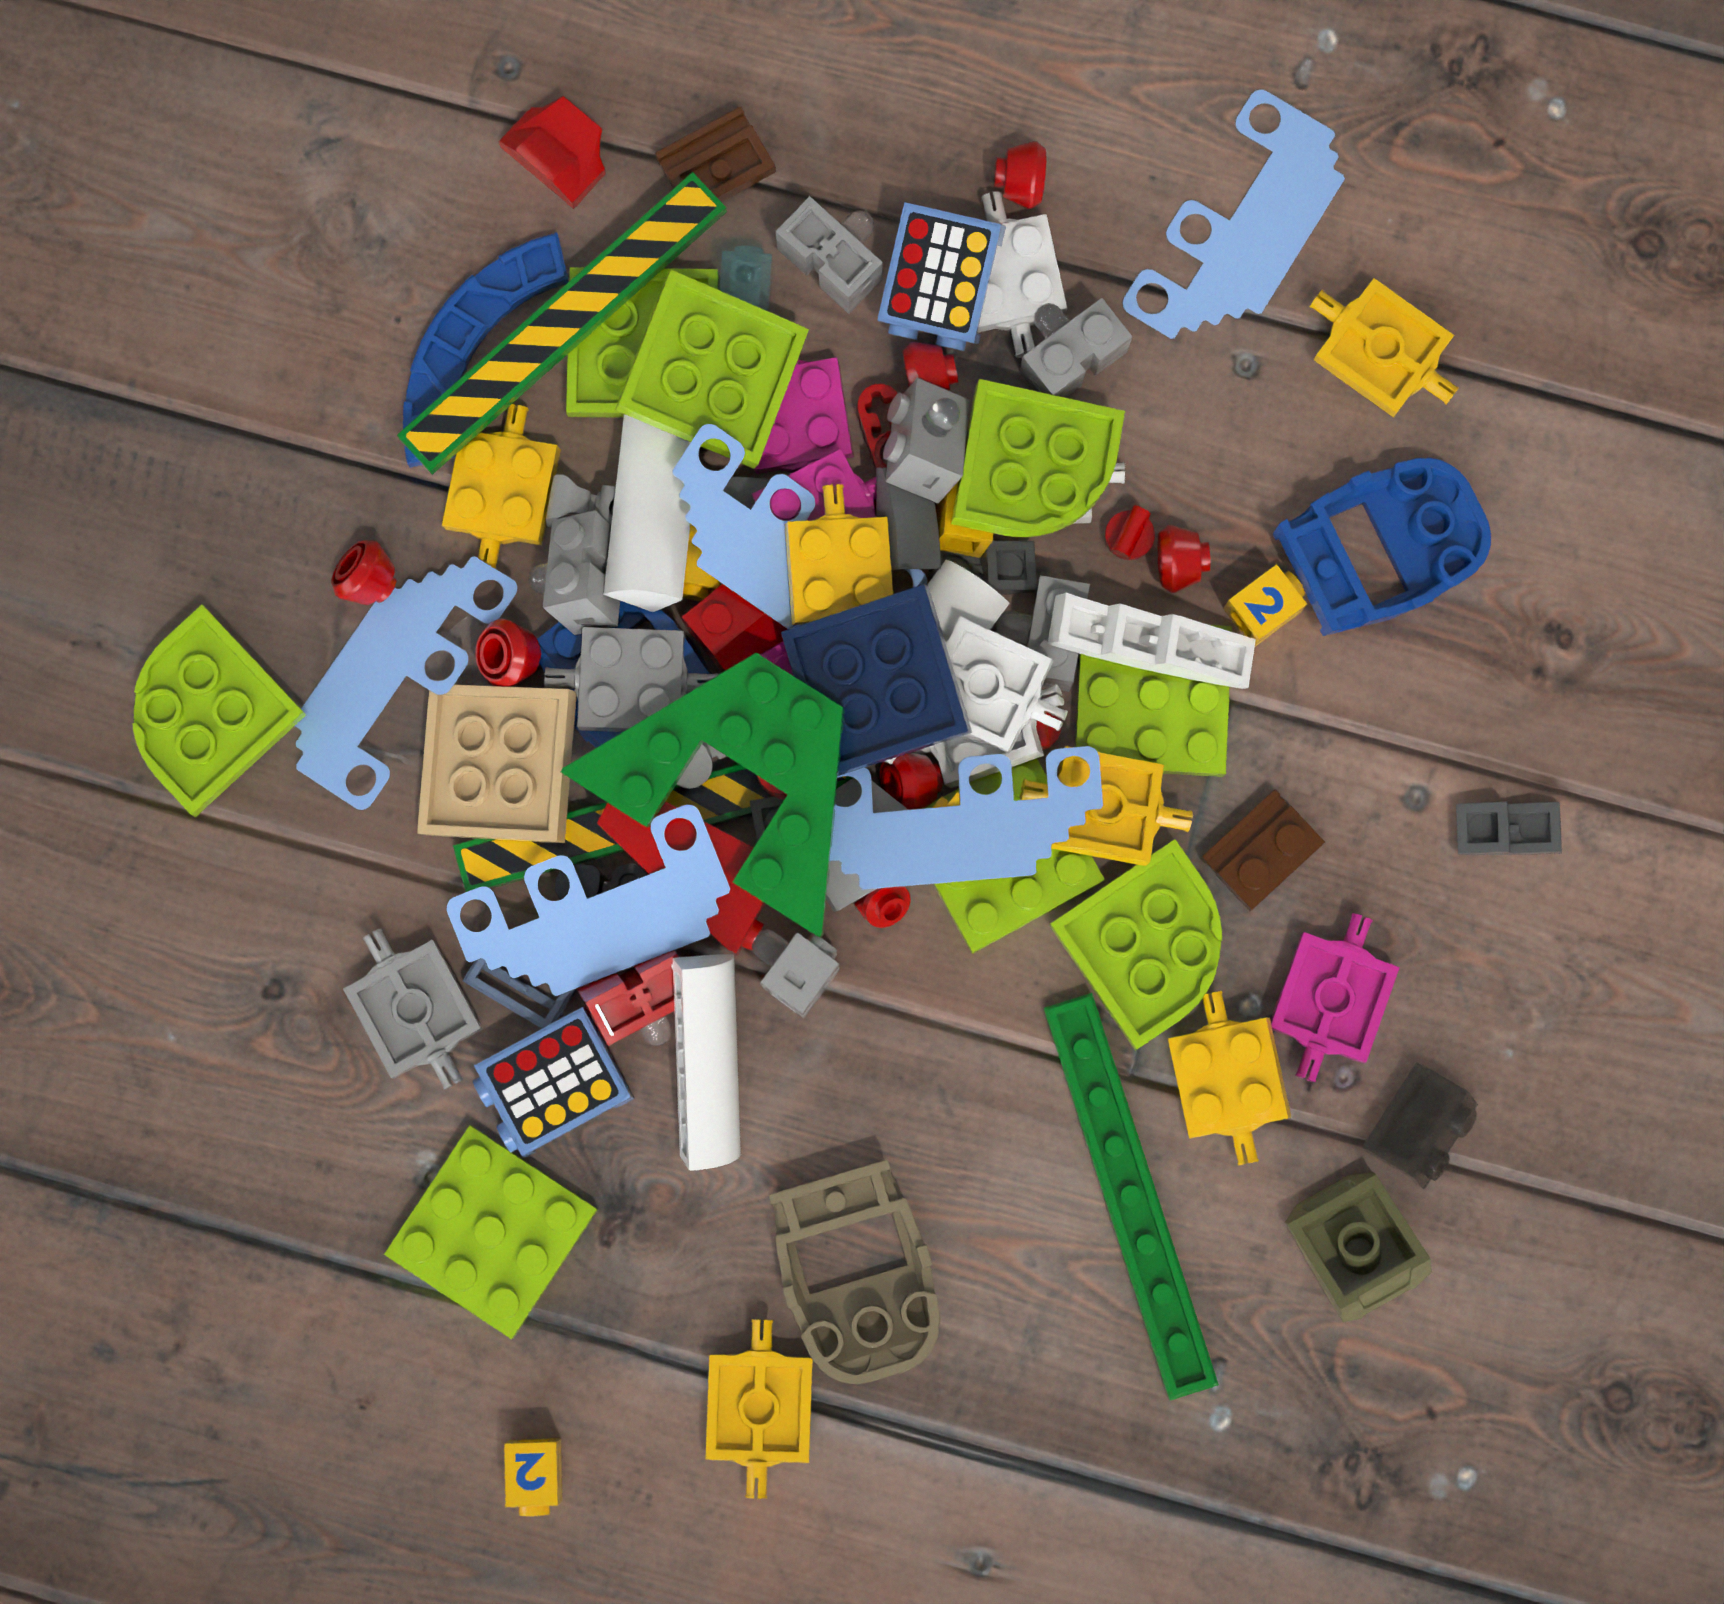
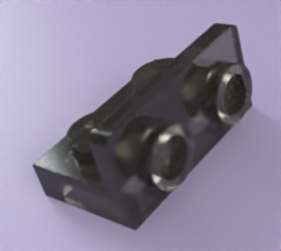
M1416 1062L1362 1147L1367 1153L1408 1176L1416 1185L1425 1189L1431 1180L1436 1181L1444 1173L1450 1160L1448 1152L1457 1138L1465 1137L1472 1129L1477 1118L1475 1110L1478 1104L1467 1090Z

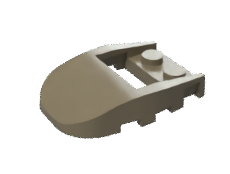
M888 1159L769 1195L770 1205L774 1207L777 1231L775 1240L784 1286L782 1289L787 1307L791 1309L802 1333L803 1342L819 1369L829 1377L848 1384L869 1383L916 1367L931 1353L939 1335L940 1314L932 1277V1260L911 1209L890 1171L892 1168ZM892 1212L907 1265L819 1292L809 1293L794 1241Z

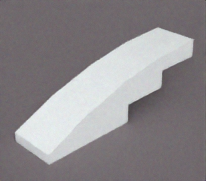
M1069 593L1055 596L1048 645L1153 672L1240 689L1249 687L1256 639L1179 615L1159 616L1120 603L1108 606Z

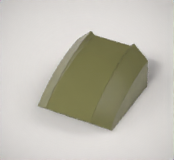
M1374 1172L1352 1174L1342 1178L1296 1204L1285 1221L1305 1260L1342 1322L1362 1319L1369 1312L1410 1289H1415L1432 1272L1431 1258Z

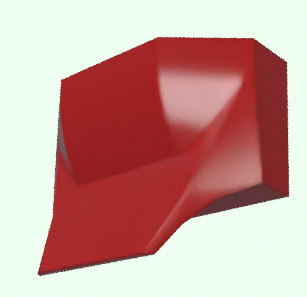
M564 96L543 107H531L499 140L500 147L573 209L606 174L600 158L602 128Z

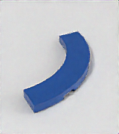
M557 232L528 241L498 256V260L489 264L475 276H470L448 298L428 327L412 362L406 401H404L403 429L464 376L467 366L481 342L506 315L529 299L550 289L564 286L569 282ZM404 445L409 468L421 466L420 461Z

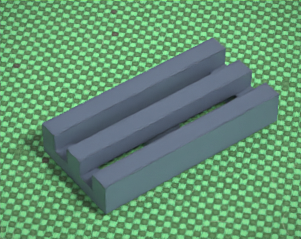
M483 958L474 961L463 979V982L542 1029L558 1020L566 1009L570 998L572 999L577 991L573 989L560 994L557 1000L554 1001L518 978L510 977L509 973L501 968L489 969ZM482 969L548 1008L550 1011L546 1018L541 1017L478 979L477 977Z

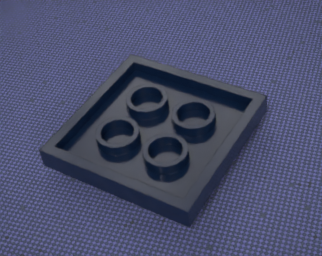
M923 584L781 632L794 677L845 709L838 776L972 733L929 586Z

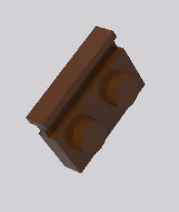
M741 106L655 153L656 160L664 170L673 189L693 172L721 202L776 173V166L752 124L750 125Z
M1275 789L1200 859L1216 873L1221 882L1250 912L1316 852L1325 841L1292 806L1285 802L1280 793Z

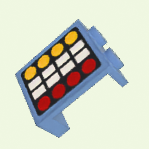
M904 202L877 321L890 323L889 334L917 340L919 330L937 334L936 345L965 351L966 342L979 344L981 334H977L997 246L1002 247L1006 227L1002 224Z
M584 1007L474 1065L480 1077L473 1080V1084L484 1105L489 1107L494 1104L503 1122L496 1125L504 1144L510 1153L518 1149L523 1157L536 1153V1149L613 1107L618 1108L634 1099L588 1010Z

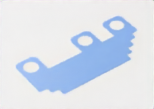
M1257 90L1251 94L1236 118L1235 124L1240 133L1272 151V154L1232 218L1228 220L1198 201L1189 200L1182 204L1167 228L1166 237L1171 244L1203 262L1187 290L1156 271L1147 269L1139 273L1123 299V308L1127 313L1170 339L1175 338L1183 327L1192 332L1197 331L1202 321L1205 320L1213 325H1217L1226 314L1236 319H1239L1246 309L1261 314L1345 180L1344 175L1334 170L1333 167L1339 158L1338 154L1329 148L1331 141L1335 137L1334 131L1265 90ZM1263 103L1273 105L1279 111L1281 117L1279 127L1268 134L1255 131L1249 122L1251 110ZM1200 214L1209 220L1212 229L1211 235L1204 243L1190 244L1181 236L1180 224L1188 215ZM1149 283L1161 285L1168 294L1167 306L1156 314L1142 311L1136 300L1139 289Z
M713 424L703 425L672 470L673 475L684 483L679 497L690 504L691 507L685 516L686 520L697 529L692 539V543L702 550V554L697 560V566L787 629L800 626L792 625L784 524L790 521H806L815 507V498L812 493L788 476L777 474L770 479L750 510L723 491L744 458V447ZM708 439L722 440L730 450V461L722 470H708L699 460V448ZM783 488L794 491L801 501V510L798 516L789 521L776 518L770 510L771 496L775 491ZM905 569L912 577L913 588L923 584L927 585L926 575L920 569Z
M473 556L461 569L451 564L441 576L432 571L427 573L420 583L407 579L402 588H394L385 601L381 603L375 601L301 708L306 716L295 725L302 732L296 741V747L303 751V756L296 764L297 770L354 808L364 810L370 807L390 777V770L384 763L360 749L358 745L406 676L437 695H443L450 691L466 668L469 657L466 651L437 634V630L455 605L486 624L498 620L517 593L516 582ZM486 580L499 582L504 592L500 604L491 610L478 608L473 600L476 587ZM440 650L451 653L455 660L452 674L442 681H433L428 678L425 673V663L428 657ZM358 765H368L376 774V782L373 789L362 796L351 794L346 787L348 773Z
M1089 746L1052 750L1046 757L1048 798L1014 801L1011 761L1007 756L992 754L966 757L958 766L960 806L873 813L871 774L866 768L837 776V778L850 776L858 780L862 787V794L858 802L852 806L841 807L835 804L830 861L839 860L844 874L859 875V887L863 890L1035 875L1036 861L1051 857V845L1057 842H1066L1069 839L1068 828L1070 826L1084 825L1086 822L1085 812L1087 810L1101 809L1103 807L1099 754L1094 748ZM1070 756L1083 758L1090 767L1088 780L1078 787H1068L1062 784L1057 777L1059 763ZM991 764L1000 770L1002 783L994 793L982 795L976 793L971 788L969 776L978 765Z
M683 805L658 815L652 820L651 832L666 868L587 899L574 865L568 857L559 855L529 867L525 872L524 880L539 918L513 929H508L496 896L490 888L482 886L453 897L447 904V913L466 960L473 962L483 958L491 970L504 966L512 978L524 974L528 975L533 986L536 987L547 983L552 994L558 996L709 937L710 930L706 920L718 914L719 909L716 899L728 894L730 886L699 810L693 805ZM675 818H685L691 821L696 828V841L688 850H674L665 840V828ZM547 869H559L569 879V892L559 901L547 900L539 892L538 879ZM470 900H481L491 910V923L481 932H472L465 928L461 922V908Z

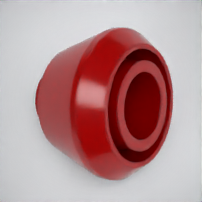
M1032 141L1007 148L1006 158L996 157L994 187L1003 188V198L1026 209H1033L1041 204L1046 177V148L1038 141Z
M910 342L903 350V361L909 387L916 378L947 391H950L949 384L958 383L953 353L943 355L941 346L920 342Z
M1167 525L1158 533L1157 556L1161 587L1170 593H1176L1201 582V572H1210L1211 568L1209 542H1200L1198 533L1174 525Z
M376 540L359 541L347 550L334 569L331 578L334 594L339 599L363 605H370L375 601L381 603L390 596L396 586L397 580L393 577L395 566L379 542Z
M498 619L492 621L479 636L476 644V662L481 674L491 685L512 687L530 677L536 671L541 658V649L537 638L531 631L510 620Z
M911 752L896 757L892 764L883 761L880 769L881 788L907 810L925 809L935 802L937 794L942 790L943 779L941 770L936 763H932L925 755Z

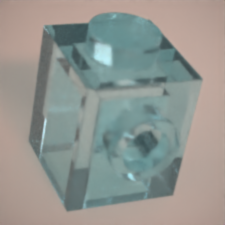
M747 245L737 246L734 248V251H722L719 290L770 312L773 280L772 254L763 253V249Z

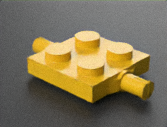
M1375 278L1372 279L1361 296L1350 302L1346 307L1326 294L1324 290L1319 292L1310 305L1311 309L1313 308L1334 323L1328 340L1317 353L1314 361L1393 418L1406 400L1420 391L1422 387L1446 405L1458 390V386H1455L1435 371L1441 353L1454 335Z
M511 404L508 407L503 432L479 433L456 453L442 526L446 530L469 533L481 540L478 559L495 569L501 544L524 542L542 545L553 476L556 475L561 452L558 445L531 441L523 436L529 409L522 405H518L517 408L515 404Z
M833 484L822 486L825 516L811 521H790L784 524L792 625H803L893 595L888 518H858L845 514L844 485L836 484L834 487Z
M1098 752L1103 807L1101 809L1087 810L1085 812V824L1070 826L1068 828L1069 839L1066 842L1053 843L1051 848L1147 866L1151 861L1154 836L1160 826L1189 832L1192 824L1190 819L1193 818V812L1163 805L1164 801L1161 793L1163 764ZM1070 756L1060 762L1057 777L1062 784L1068 787H1078L1088 780L1090 767L1083 758ZM1027 779L1023 780L1020 800L1048 798V784L1028 781Z
M1218 991L1205 994L1203 997L1208 1025L1191 1034L1168 1038L1189 1139L1214 1133L1226 1136L1232 1135L1238 1160L1237 1164L1243 1165L1259 1161L1252 1131L1257 1130L1268 1122L1292 1117L1270 1017L1248 1022L1228 1021L1222 996L1223 992Z
M751 1319V1350L737 1355H709L705 1460H731L740 1465L747 1466L745 1498L755 1497L756 1477L758 1478L757 1499L767 1498L768 1467L782 1462L809 1463L813 1360L811 1357L785 1356L772 1351V1325L774 1320L764 1319L763 1340L760 1339L761 1319Z

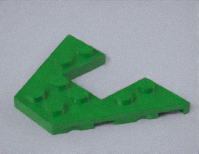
M754 653L563 767L560 771L568 778L649 828L652 820L661 810L702 743L709 744L787 794L736 875L733 883L819 938L823 936L827 884L830 873V851L835 819L834 808L837 776L839 775L840 743L845 709L758 653Z

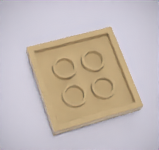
M453 685L450 691L443 695H437L429 690L417 834L565 843L570 778L560 771L571 763L576 692L570 689Z

